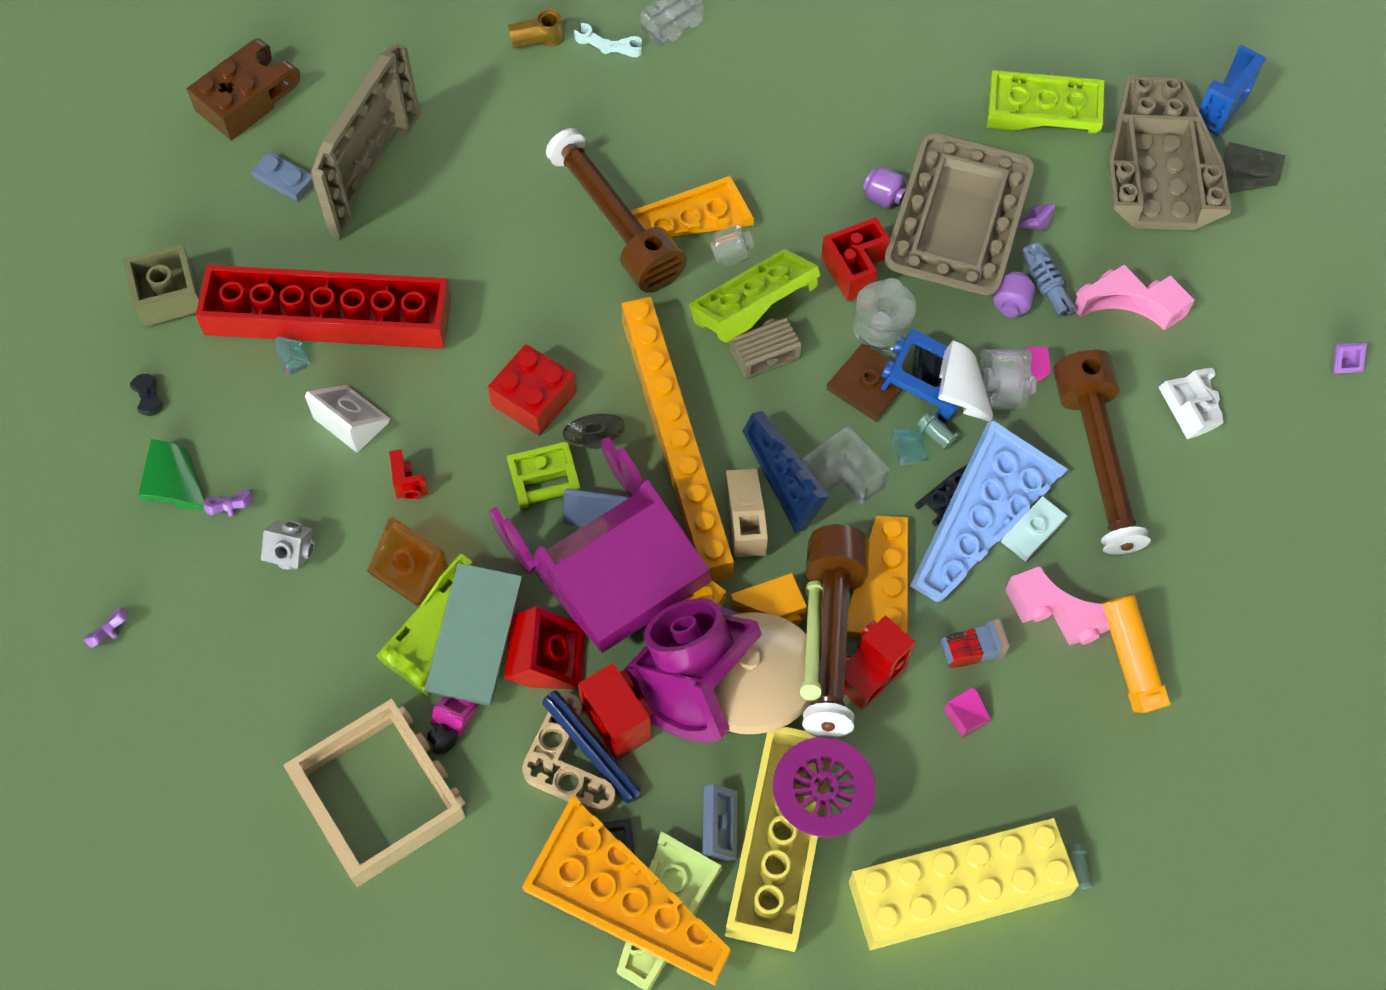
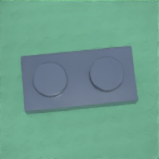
M270 151L251 169L252 176L296 202H299L314 186L311 174Z
M714 783L704 786L703 855L723 861L737 859L738 791Z

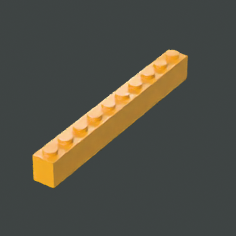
M651 296L621 303L623 327L687 538L708 567L712 581L719 582L733 578V557Z

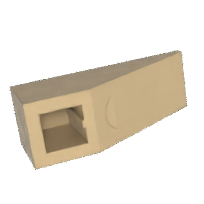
M757 469L726 470L734 558L766 556L768 538Z

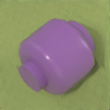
M885 166L877 170L872 169L863 185V189L866 190L865 196L869 201L887 210L895 204L901 205L906 191L905 178Z
M1011 272L1003 276L998 292L993 296V304L1006 317L1026 314L1033 302L1035 285L1024 273Z

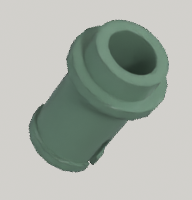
M929 411L917 424L921 428L920 432L922 434L926 432L942 449L946 450L954 443L958 435L938 419L939 415L937 413L932 414Z
M1082 844L1066 846V852L1079 884L1075 891L1093 887L1085 858L1088 855L1087 850H1083Z

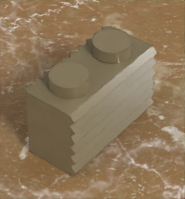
M786 317L779 320L775 318L768 319L760 327L747 330L730 340V352L744 378L747 380L750 377L776 369L783 364L792 363L800 358L801 343Z

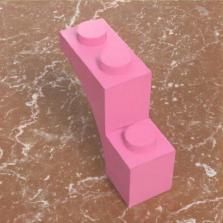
M1123 265L1115 271L1112 269L1108 270L1094 284L1088 283L1081 287L1076 294L1077 299L1074 305L1076 307L1075 312L1080 317L1102 309L1132 311L1154 321L1165 331L1187 317L1195 300L1171 275L1161 282L1159 280L1152 282L1146 288Z
M1040 566L1012 576L1007 584L1005 591L1022 623L1030 620L1040 622L1053 614L1069 646L1079 642L1082 645L1089 644L1100 637L1099 634L1110 631L1102 604L1083 601L1062 591L1046 576Z

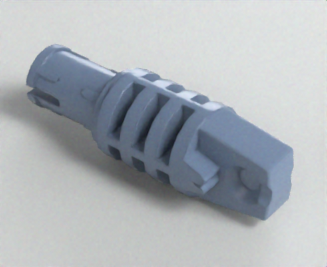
M1039 242L1023 248L1022 254L1028 271L1040 290L1041 295L1049 298L1059 318H1065L1064 312L1067 313V316L1071 315L1076 310V307L1065 291L1066 282L1051 256Z

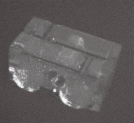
M658 0L641 11L642 30L650 37L652 36L653 40L660 46L669 41H676L682 32L690 27L696 28L703 19L702 0Z

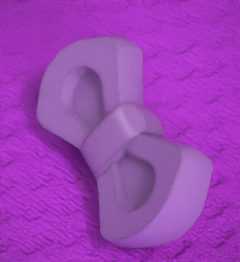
M242 490L232 497H209L204 500L203 508L209 515L225 510L228 516L235 515L233 509L246 508L252 504L253 499L249 490Z
M120 606L115 609L107 621L83 638L86 645L90 648L95 647L107 634L112 639H115L118 634L113 629L128 618L129 613L127 610Z

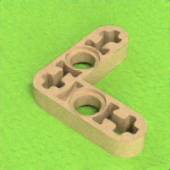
M569 693L561 694L568 704H572L573 710L582 719L583 711L579 698ZM548 711L523 761L522 771L524 779L531 786L568 802L571 796L574 795L588 811L597 814L607 813L615 804L614 787L605 779L561 761L571 741V737ZM550 732H557L563 738L561 744L555 748H549L543 743L544 737ZM539 763H543L544 771L552 775L554 774L553 784H548L550 777L546 774L539 773L537 777H534L530 767H537ZM566 775L575 776L579 781L576 789L569 792L562 790L559 786L562 777ZM585 782H589L588 790L591 792L599 793L601 789L605 790L608 800H601L599 804L594 803V796L588 792H584V798H580L584 791Z

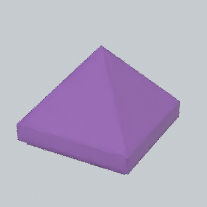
M1054 203L1033 206L1019 221L1018 227L1046 231L1055 209Z
M1367 343L1335 344L1332 373L1364 372Z

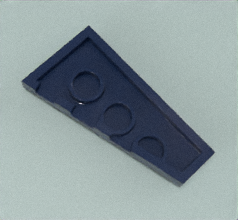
M763 411L752 413L742 432L795 533L804 531L808 528L829 495Z

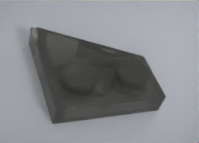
M1229 142L1223 158L1229 193L1276 186L1281 178L1286 155Z

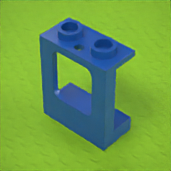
M1240 45L1224 83L1213 80L1199 108L1209 133L1218 137L1249 96L1266 57Z
M911 328L905 338L900 336L893 347L892 352L896 356L894 361L888 360L881 373V376L885 378L881 390L885 391L890 383L939 407L937 411L938 419L946 423L956 411L958 405L938 399L941 382L938 387H934L906 373L901 366L910 345H918L941 358L944 357V352L948 346Z

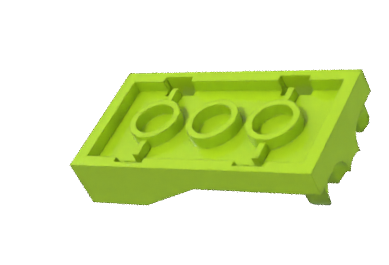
M992 70L989 84L986 128L1015 131L1040 126L1084 129L1088 130L1087 133H1097L1101 131L1103 125L1104 80Z
M783 249L689 303L694 322L701 328L707 327L716 332L718 338L727 343L751 329L773 303L801 287L808 286L809 292L814 290L818 286L819 268L818 265Z
M460 554L444 571L420 607L376 655L380 662L427 697L431 694L426 693L424 690L457 564L462 563L475 566L473 561L463 554ZM451 583V586L444 593H442ZM407 632H409V633L402 639V641L399 642V641L401 640V638H402Z

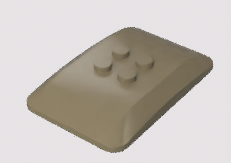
M939 133L926 135L921 142L890 237L889 246L885 253L884 261L886 266L898 273L980 295L989 296L998 292L1034 170L1032 160L1021 154Z

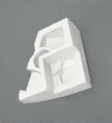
M953 340L944 352L939 376L942 378L938 399L964 407L963 414L990 422L993 413L976 356L968 347Z
M1213 367L1195 370L1187 377L1168 380L1159 386L1162 395L1187 439L1207 433L1224 423L1222 411L1218 406L1220 400L1219 392L1212 390L1211 379L1216 376Z

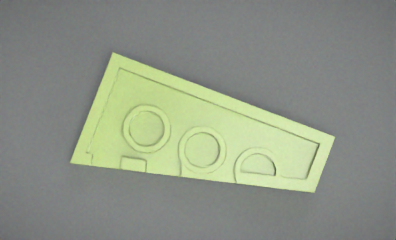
M661 831L657 842L658 846L649 869L695 915L721 872V865ZM626 942L617 968V974L643 990H650L665 966L666 961Z

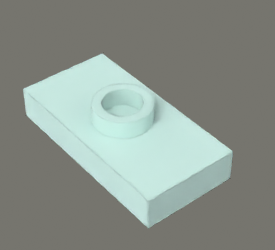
M1042 496L1003 537L1001 543L1027 562L1064 523L1067 515Z

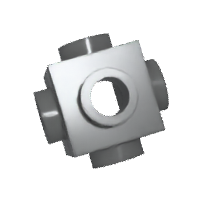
M276 520L263 531L261 561L278 564V567L286 570L298 569L308 559L310 560L314 554L313 528L304 527L297 521L288 520L282 522Z

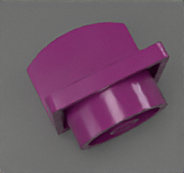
M703 598L683 600L666 607L650 620L644 631L646 646L624 670L633 682L634 688L632 690L637 699L643 697L652 711V715L649 717L654 725L672 735L689 741L715 742L723 738L729 731V727L713 689L761 637L762 633L757 621L725 615L721 607L712 600Z

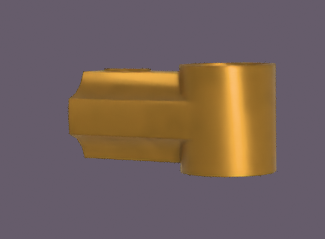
M553 9L541 11L536 19L508 24L513 48L540 42L545 46L553 47L559 45L564 40L561 15Z

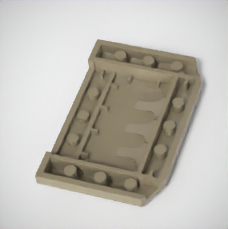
M395 44L380 54L322 141L313 165L311 176L330 237L341 240L354 219L350 204L397 131L408 134L420 116L408 50L405 46Z

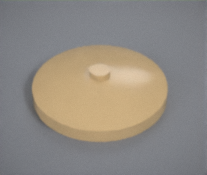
M759 612L731 615L757 621L762 635L713 689L728 724L729 732L761 734L780 729L802 715L803 711L812 702L804 699L800 694V686L804 682L806 634L792 622L776 615Z

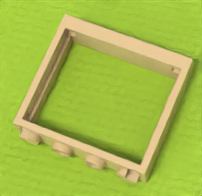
M392 698L283 764L356 887H359L465 819L461 807L466 805L461 797L460 792L456 787L451 790L444 781L448 777L444 767L438 759L434 762L431 761L426 753L431 750L428 742L421 732L416 735L413 733L409 726L414 723L410 714L404 706L398 709ZM393 723L447 810L360 865L307 776Z

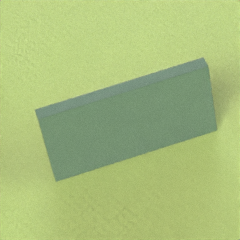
M462 563L457 564L424 690L426 693L492 706L523 581L522 576Z

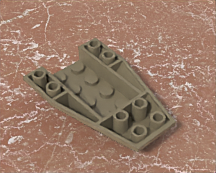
M1127 76L1108 161L1113 209L1135 229L1193 231L1230 214L1232 209L1224 162L1184 78Z

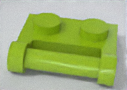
M568 441L506 456L520 510L529 508V504L564 496L565 489L581 490ZM567 476L568 482L528 492L525 491L524 487Z

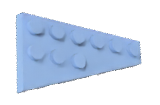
M995 421L987 423L910 586L935 602L943 601L967 576V572L988 554L987 551L1014 527L1030 510V506L1040 496H1043L1051 488L1050 485L1068 469Z

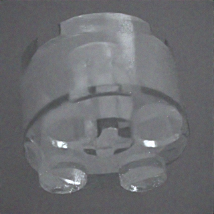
M895 278L876 281L865 286L857 295L853 316V331L858 340L868 347L873 345L879 347V350H893L900 336L905 338L913 327L916 314L914 296Z
M983 349L977 362L979 368H982L981 376L991 410L1026 409L1029 395L1035 394L1037 388L1036 377L1031 375L1032 355L1029 349Z

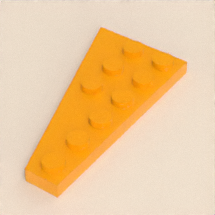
M574 795L571 796L522 886L523 891L715 986L731 954V949L700 918L698 919L673 892L671 893L643 862L621 841H618L595 815L593 816Z

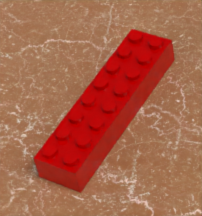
M207 265L195 316L203 334L207 336L444 349L451 294L447 278Z

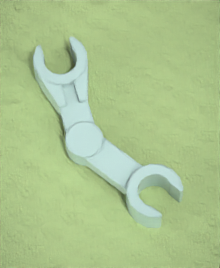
M581 23V32L585 34L574 30V37L578 43H590L599 48L604 54L619 52L630 57L642 55V38L638 36L611 41L593 33L591 26L587 23Z

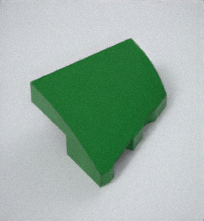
M151 439L138 494L142 501L172 502L176 508L204 510V498L187 449L170 442Z

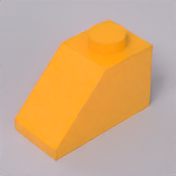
M792 573L731 594L730 599L731 610L739 613L759 612L782 617L796 626L801 624L802 620H805L807 606Z

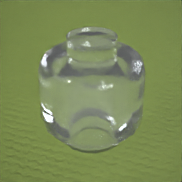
M733 225L714 233L713 241L709 242L717 264L722 263L727 268L749 260L751 257L750 248L755 247L749 230L743 232L739 225Z

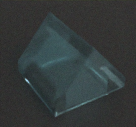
M283 337L275 339L276 355L286 376L311 366L301 341Z

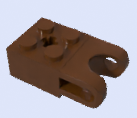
M256 38L186 89L194 110L232 141L273 110V104L299 84L300 71L289 61H282L273 66H268L272 59L270 46L263 40Z

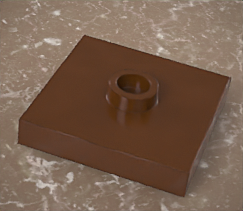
M863 343L827 383L826 390L875 422L903 389L890 383L885 391L881 390L885 380L881 373L888 359Z

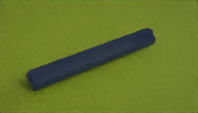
M556 690L549 693L543 699V706L604 778L612 784L620 797L626 803L636 799L641 793L640 787Z

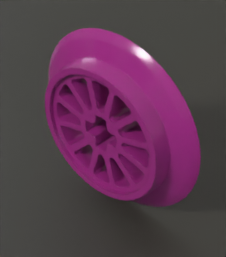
M818 737L807 739L794 745L783 755L775 769L773 793L780 812L795 828L813 836L835 837L854 830L866 819L874 804L876 784L869 763L857 749L841 740ZM821 761L831 763L827 772L823 771ZM814 762L816 764L817 773H814L813 770L808 766V764ZM834 765L842 768L836 775L831 774ZM800 770H803L810 779L797 774ZM845 774H848L851 778L849 781L839 782ZM825 781L831 784L829 790L832 793L818 794V785L816 783L822 785ZM796 782L806 786V788L794 789L793 783ZM853 788L854 795H851L841 790ZM810 795L802 803H799L796 797ZM838 798L848 801L851 804L848 807H845L838 800ZM815 801L816 806L813 813L805 810L808 805ZM830 803L839 810V814L832 815ZM821 804L825 806L827 817L817 815Z

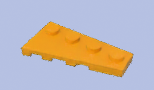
M731 176L631 211L645 230L651 227H662L671 237L754 226V217Z

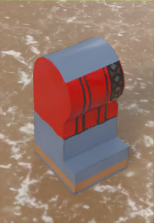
M1000 619L989 621L985 626L969 629L966 632L961 631L949 634L940 641L950 668L1005 658L1010 647Z

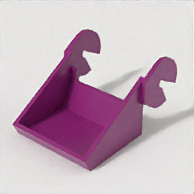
M610 437L601 441L604 457L616 479L631 497L549 549L545 550L543 546L539 547L533 560L523 539L509 518L504 520L497 507L489 510L492 524L513 558L528 575L534 572L601 653H604L648 624L656 614L666 607L683 601L711 582L708 567L649 480L643 482L631 457L623 447L616 450Z

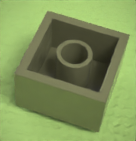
M183 243L123 259L133 306L144 327L196 313L200 294L193 266Z

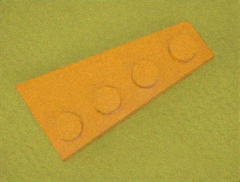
M876 516L869 538L868 576L861 587L854 589L848 609L847 637L862 638L860 635L862 630L871 621L874 620L877 623L885 615L908 635V517Z

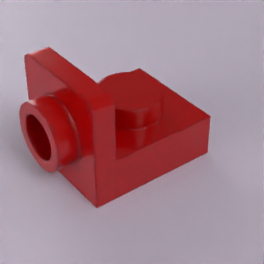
M402 449L389 451L396 498L411 500L428 494L425 475L413 476L411 461H404Z

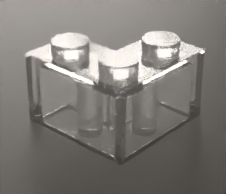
M849 426L801 459L826 492H829L842 482L861 504L886 487L890 469Z

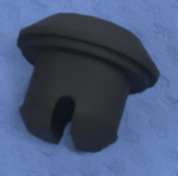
M437 724L434 726L436 732L430 729L427 734V740L434 745L433 752L435 754H444L455 745L457 732L455 730L448 731L443 724Z

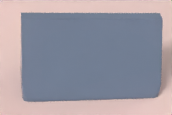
M565 489L563 522L567 525L584 527L628 499V497Z

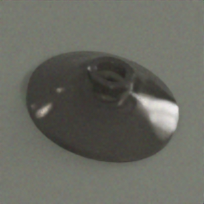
M592 414L569 423L563 430V438L568 444L573 446L599 449L601 448V441L607 437H610L611 440L618 438L624 432L625 425L623 419L613 414Z

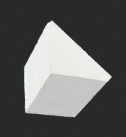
M348 385L307 391L305 395L313 419L356 453L374 438L390 420L388 416Z

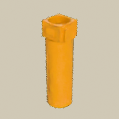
M1135 594L1103 602L1102 606L1129 691L1128 697L1133 712L1147 713L1169 706L1170 702L1165 685H1162Z

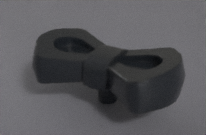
M149 374L137 375L130 382V388L139 393L141 400L137 407L138 412L142 415L153 416L162 410L164 403L156 396V378Z

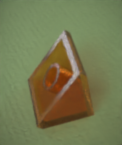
M394 517L388 519L367 572L418 606L424 601L439 577L448 568V564L442 549Z

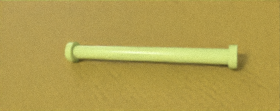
M817 580L808 582L805 588V593L808 597L805 675L804 682L800 686V694L804 699L810 701L816 700L821 696L818 673L823 583Z

